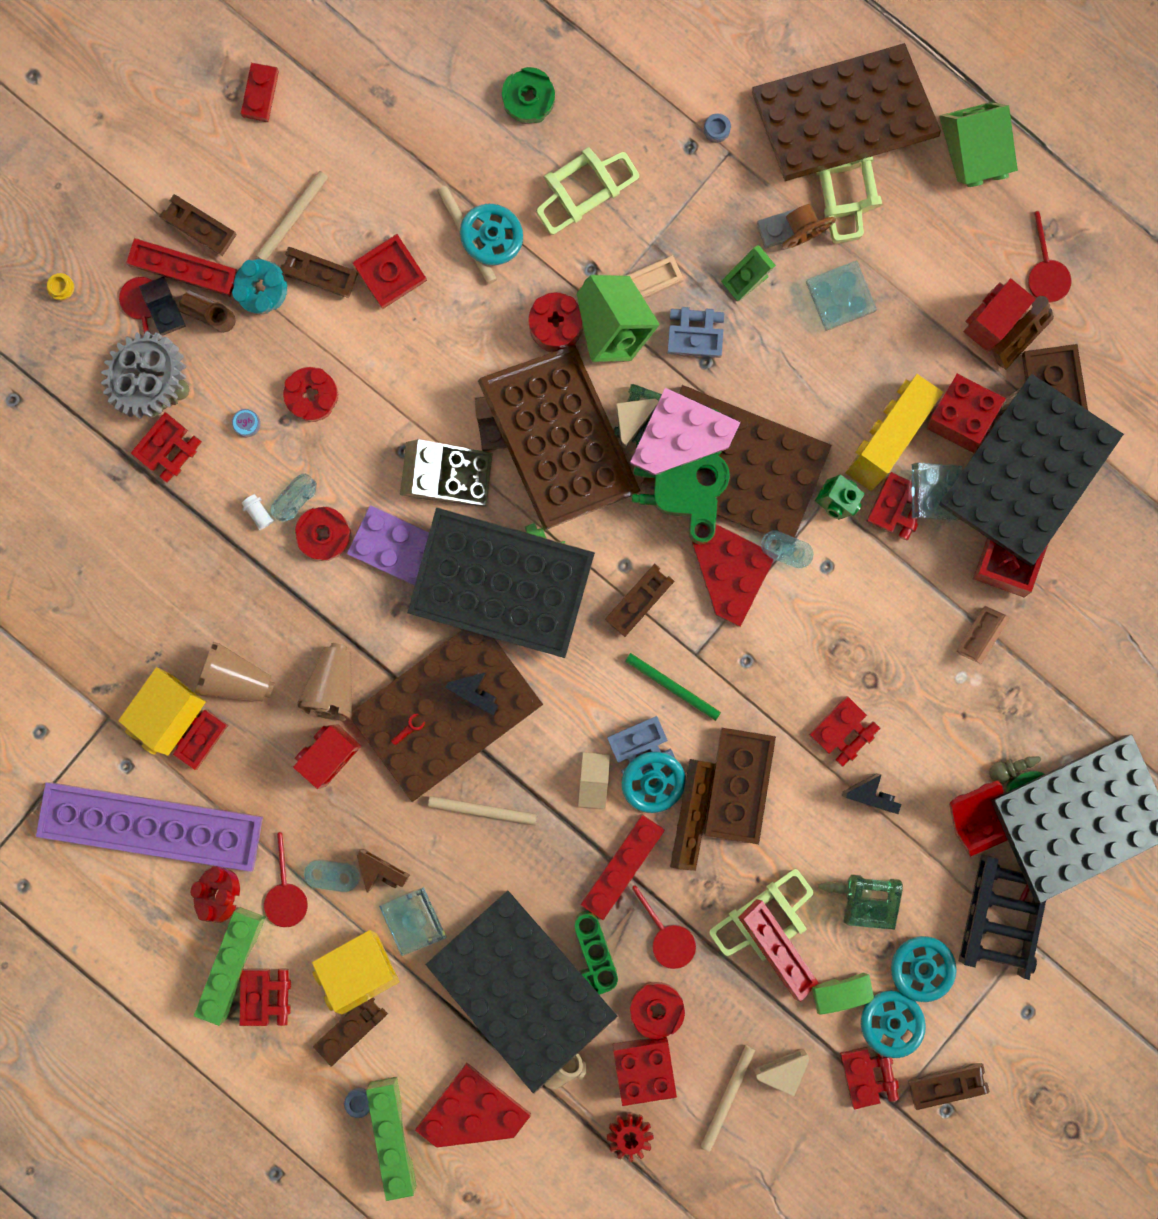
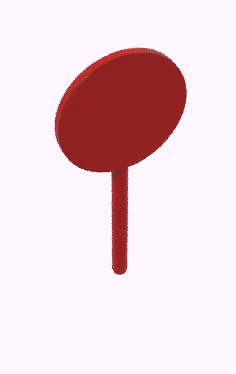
M1036 211L1035 219L1044 261L1033 267L1029 274L1028 284L1030 291L1035 297L1045 296L1049 302H1056L1064 298L1069 292L1072 283L1071 274L1061 262L1049 260L1040 212Z
M135 277L127 281L121 288L119 302L122 310L128 316L142 320L143 332L145 334L146 331L149 332L147 319L152 317L144 301L139 286L153 280L146 277Z
M278 832L281 884L268 892L264 901V911L267 918L276 926L292 927L301 922L305 917L308 901L305 893L298 886L289 884L286 881L283 834Z
M633 886L632 890L660 930L653 940V953L656 960L664 967L670 969L682 968L689 964L696 952V942L692 933L680 925L664 927L638 887Z

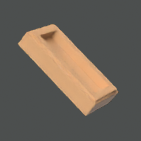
M673 255L627 275L631 277L644 299L684 281Z

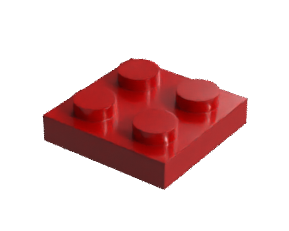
M398 234L352 262L382 309L427 281L426 276Z

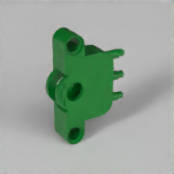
M640 440L636 441V448L638 447ZM721 452L713 453L657 475L635 467V476L655 478L654 495L633 494L632 502L641 505H654L657 510L666 515L690 517V539L695 544H706L715 533L718 502L716 498L728 486L730 479L729 468L726 462L719 457ZM703 468L710 469L715 474V483L711 486L701 485L696 477L697 471ZM705 525L709 529L708 537L699 538L696 536L695 526Z

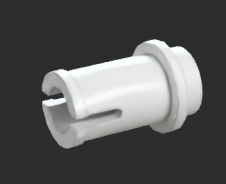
M254 494L241 503L243 505L242 510L244 512L247 511L258 529L262 530L274 520L260 501L262 499L260 497L257 498Z

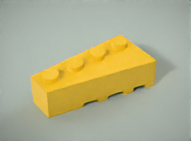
M918 374L911 381L905 379L897 390L900 396L896 401L892 399L883 410V413L886 414L882 421L878 419L869 431L872 434L868 441L864 439L856 449L855 453L857 456L845 472L870 491L888 475L944 393Z

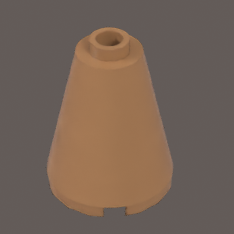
M213 642L195 693L262 702L264 697L270 698L275 683L270 681L271 675L220 643Z
M331 643L330 647L324 648L298 700L296 707L298 710L310 714V710H313L314 713L318 714V717L331 720L346 721V718L351 719V652L347 651V646Z

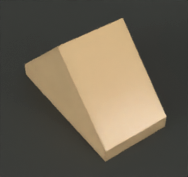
M657 399L617 403L616 411L620 441L623 448H627L651 417L659 402Z
M583 752L578 807L605 809L609 776V754Z
M801 1049L756 1067L753 1070L758 1081L795 1096L810 1059L806 1051Z

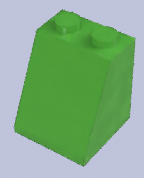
M988 102L939 115L957 182L967 184V187L982 185L985 179L993 177V180H1002L1008 178L1009 173L1018 171L1009 105Z
M590 275L577 292L587 347L592 362L632 361L660 325L630 276Z

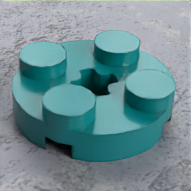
M263 259L246 260L236 273L232 291L234 299L251 313L267 314V312L276 310L283 304L287 295V282L284 281L281 268L275 263ZM262 279V285L265 286V290L257 293L256 283Z

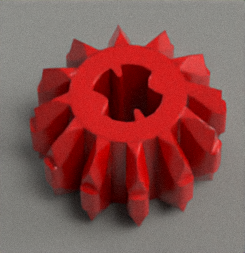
M627 1112V1120L618 1115L616 1119L619 1125L615 1123L609 1124V1129L612 1131V1133L607 1134V1141L612 1142L609 1146L610 1151L615 1152L618 1150L617 1158L620 1160L625 1154H628L629 1162H633V1154H637L640 1159L644 1158L642 1149L650 1151L651 1144L648 1141L654 1139L653 1133L648 1132L651 1124L649 1122L642 1124L643 1116L640 1114L635 1120H633L631 1112ZM629 1132L635 1133V1140L630 1138L631 1141H626L625 1134L627 1133L629 1136Z

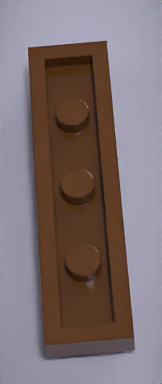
M694 759L689 761L670 864L672 868L696 871L716 763Z

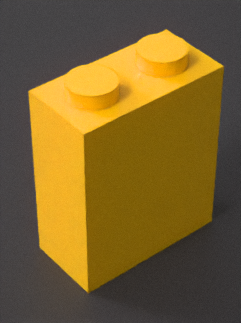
M156 667L118 721L126 727L124 732L135 740L140 739L143 742L142 747L153 755L159 752L169 756L206 701L173 674Z
M371 930L312 962L315 971L312 972L317 984L324 988L326 993L324 1001L330 1011L334 1010V1012L342 1015L400 983L378 934Z

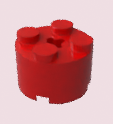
M554 292L545 294L534 301L529 312V328L535 343L551 353L576 344L582 335L583 323L579 305L573 297ZM553 319L559 320V327H553Z

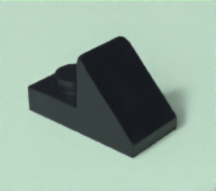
M165 277L139 286L161 336L186 327Z
M486 672L449 682L445 687L491 715H495L500 706L495 703L497 698L484 690L481 694L476 692L485 678Z
M877 773L844 790L842 793V797L898 815L902 805L894 802L896 796L879 792V795L875 796L881 779V774Z

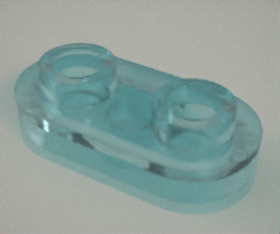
M306 473L298 475L273 502L271 514L280 522L293 519L305 502L314 496L317 486L316 481Z
M780 531L768 532L761 542V548L765 555L795 568H804L813 559V549L808 543ZM777 540L776 546L771 548L772 541ZM799 549V555L794 557L795 550Z
M318 859L307 865L304 871V878L314 888L348 892L358 885L360 874L358 869L352 864ZM315 869L322 872L321 879H316L313 876ZM345 873L349 876L348 883H343L340 880L341 874Z

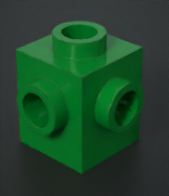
M840 474L825 481L815 502L823 507L829 516L840 520L854 516L861 508L860 501L865 493L857 488L855 482L846 479Z

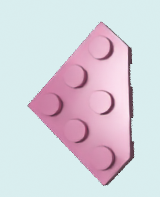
M665 388L630 464L653 475H657L713 453L724 451L729 448L740 422Z

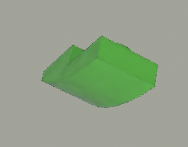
M864 972L842 981L832 979L812 987L815 1006L819 1015L858 1007L870 1003L874 999L870 975Z

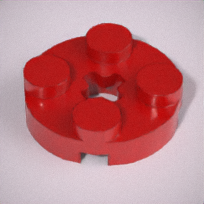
M301 368L285 380L283 390L284 402L289 411L300 419L308 422L323 420L331 414L332 409L337 404L339 396L337 385L333 378L321 368ZM308 388L318 391V394L314 396V401L304 398Z
M317 507L309 509L301 515L296 523L295 533L298 547L305 555L315 560L330 561L341 555L347 548L351 529L345 517L331 507ZM328 527V539L323 538L319 541L317 539L319 535L316 530Z
M213 866L203 873L199 881L193 883L190 893L194 898V909L198 919L206 922L222 923L234 913L237 905H233L235 896H240V883L233 871Z
M648 982L636 991L630 1003L632 1022L638 1032L645 1037L662 1039L676 1033L683 1024L685 1017L683 999L678 991L669 984ZM660 1003L665 1013L663 1015L658 1014L657 1018L653 1017V1011L650 1010V1007Z

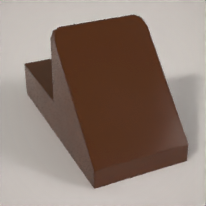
M485 397L475 398L482 451L507 448Z
M365 849L360 850L357 855L367 893L372 889L379 875L383 877L382 881L393 888H397V886L403 887L410 874Z

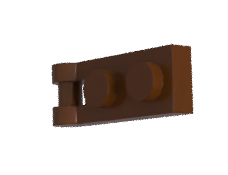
M173 194L169 200L171 204L167 210L161 212L159 217L223 257L236 237V232ZM179 210H184V213L182 214L180 219L177 218L176 215L178 214Z
M292 247L287 248L285 253L287 256L286 261L280 266L283 272L282 275L346 298L350 297L358 276L357 271ZM297 261L303 262L300 270L295 268Z
M1036 297V300L1032 303L1033 307L1022 319L1016 322L1009 333L992 349L997 364L1005 370L1054 319V314L1047 297Z
M655 563L605 618L624 637L628 635L675 582L670 576L666 577L659 571L661 568ZM651 579L660 585L656 591L647 585Z
M374 997L353 1008L314 1044L313 1048L331 1067L388 1015L383 1007L380 1009L374 1003ZM365 1009L372 1016L368 1021L361 1014Z
M976 1063L964 1068L908 1080L914 1108L920 1110L988 1094L990 1092L989 1086L983 1077V1074H985L984 1065ZM967 1078H973L974 1084L972 1086H967Z

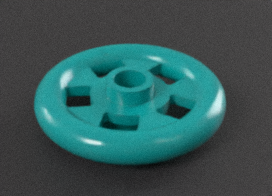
M482 204L471 209L463 218L460 226V239L465 251L474 260L485 265L495 266L509 262L519 253L523 243V229L515 214L506 207L498 204ZM496 215L501 217V223L490 221V216ZM476 219L483 222L479 230L472 227ZM504 229H512L513 239H505ZM493 230L497 235L492 237L488 234V231ZM477 238L485 245L480 250L472 242ZM502 245L504 252L494 255L492 248Z
M648 752L633 759L626 767L621 781L622 792L626 801L635 809L645 813H658L671 808L678 802L684 792L686 776L682 765L671 755L663 752ZM651 763L653 769L642 773L640 768ZM665 765L672 770L668 776H665L660 770ZM657 778L655 784H649L651 779ZM640 780L641 789L633 790L632 781ZM668 783L674 786L669 795L663 793ZM645 795L656 796L655 802L644 801Z
M928 936L911 938L905 941L893 956L891 962L893 982L905 997L913 1001L932 1002L938 1000L949 992L955 982L957 973L955 958L951 950L938 939ZM924 947L926 954L914 957L913 950ZM938 953L944 960V963L937 967L936 962L932 959ZM903 962H911L910 974L902 973ZM922 964L927 965L925 973H919V966ZM939 974L944 979L937 987H934L930 982ZM914 979L917 982L924 983L921 991L911 987Z
M883 991L874 995V999L865 1005L861 1014L863 1037L867 1044L882 1056L888 1058L906 1057L912 1054L924 1039L926 1030L924 1014L916 1001L905 997L901 992ZM893 1002L895 1010L884 1012L883 1003ZM908 1009L913 1016V1020L907 1022L902 1014V1011ZM872 1016L881 1017L879 1021L880 1029L872 1028ZM891 1019H895L898 1022L897 1029L891 1028ZM906 1030H909L913 1036L905 1043L900 1037L905 1034ZM883 1034L894 1039L891 1047L881 1043Z

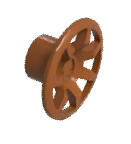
M810 204L793 210L786 216V219L794 235L788 238L782 244L783 249L793 248L815 238L829 229L836 222V218L829 217L818 221Z

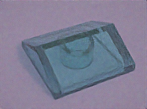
M424 887L408 892L379 906L401 956L447 938Z

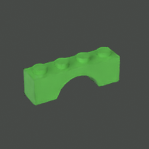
M242 907L234 911L194 1017L220 1026L227 1020L236 996L240 975L252 948L257 942L266 918L265 916Z
M393 1077L372 1081L369 1083L366 1093L385 1199L390 1201L414 1196L417 1184L412 1158L409 1156L404 1137L402 1101L398 1079Z

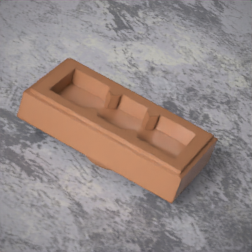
M984 606L956 651L960 655L982 664L1010 618L1001 612Z

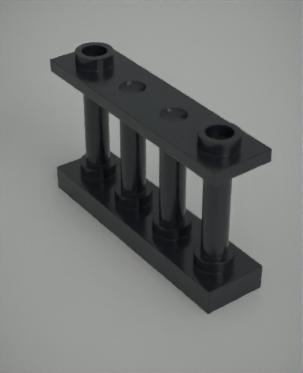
M981 854L958 961L976 968L977 961L981 959L1018 967L1017 975L1030 980L1031 973L1035 972L1037 966L1035 952L1046 901L1035 903L1033 898L1031 903L996 895L992 888L994 880L998 878L1026 885L1027 882L1022 872L1001 868L1000 864H998L999 859ZM994 905L1029 913L1026 930L990 922L986 918L988 907ZM989 932L1024 940L1021 957L983 948L980 945L982 935Z

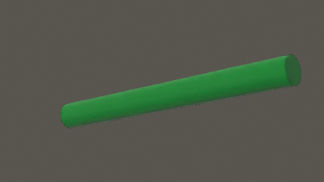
M630 653L625 660L626 663L714 721L721 714L719 710L634 654Z

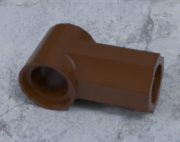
M190 290L183 294L179 302V312L212 326L219 332H229L235 326V315L222 303L214 302ZM225 312L223 321L216 323L217 315Z

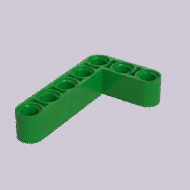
M588 910L582 911L576 916L575 932L588 968L579 972L600 995L616 987L618 982L617 969L598 917ZM584 918H590L595 923L594 928L590 931H583L579 927L580 921ZM594 944L601 945L604 949L603 954L599 957H593L588 952L589 948ZM610 971L613 974V979L608 983H602L598 979L600 972Z

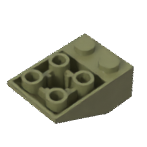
M420 439L408 441L405 447L400 495L425 500L486 506L493 453Z

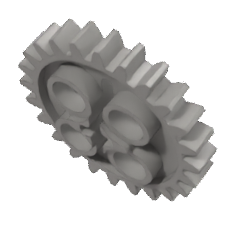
M148 331L145 332L144 337L138 332L135 333V340L127 336L126 345L124 346L118 342L117 347L119 351L117 353L110 351L109 353L113 357L112 361L106 360L104 362L109 366V369L101 372L107 377L101 384L107 387L103 393L109 397L108 402L115 406V409L129 417L134 415L141 419L143 414L152 417L153 410L159 414L162 413L161 405L171 406L168 399L170 397L178 398L174 391L175 389H183V386L178 382L179 380L186 379V376L180 372L186 368V365L181 362L184 356L178 352L179 347L173 344L167 337H163L157 332L152 335Z

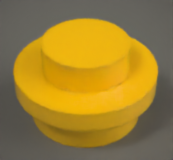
M54 274L47 281V292L56 300H66L74 292V282L66 274Z

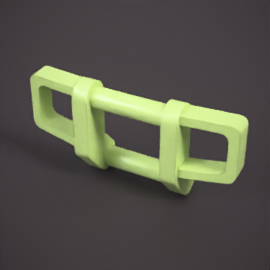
M587 147L581 151L582 154L556 172H549L544 176L548 186L555 194L539 206L536 213L549 234L554 235L572 222H579L584 214L608 198H615L620 194L619 191L639 178L638 171L625 152H621L601 162L591 148ZM617 160H623L631 173V178L617 187L604 166ZM586 164H589L605 188L576 207L560 181ZM558 197L570 219L557 227H552L544 214V209Z
M873 156L816 173L820 176L826 206L824 210L825 218L855 215L856 233L839 235L835 223L829 228L833 243L859 240L864 234L862 213L883 205L881 196L877 194L871 164L874 161ZM861 167L867 199L836 206L830 174L851 171Z
M797 869L792 870L777 882H771L766 886L767 889L739 910L736 911L734 909L729 913L730 916L710 930L711 937L725 956H731L751 944L761 960H766L738 918L756 899L762 900L766 904L775 898L792 922L791 925L783 930L789 939L797 933L802 934L807 930L795 912L813 896V890ZM792 877H797L806 889L807 894L791 907L778 887ZM731 921H734L747 940L732 949H726L717 937V932Z

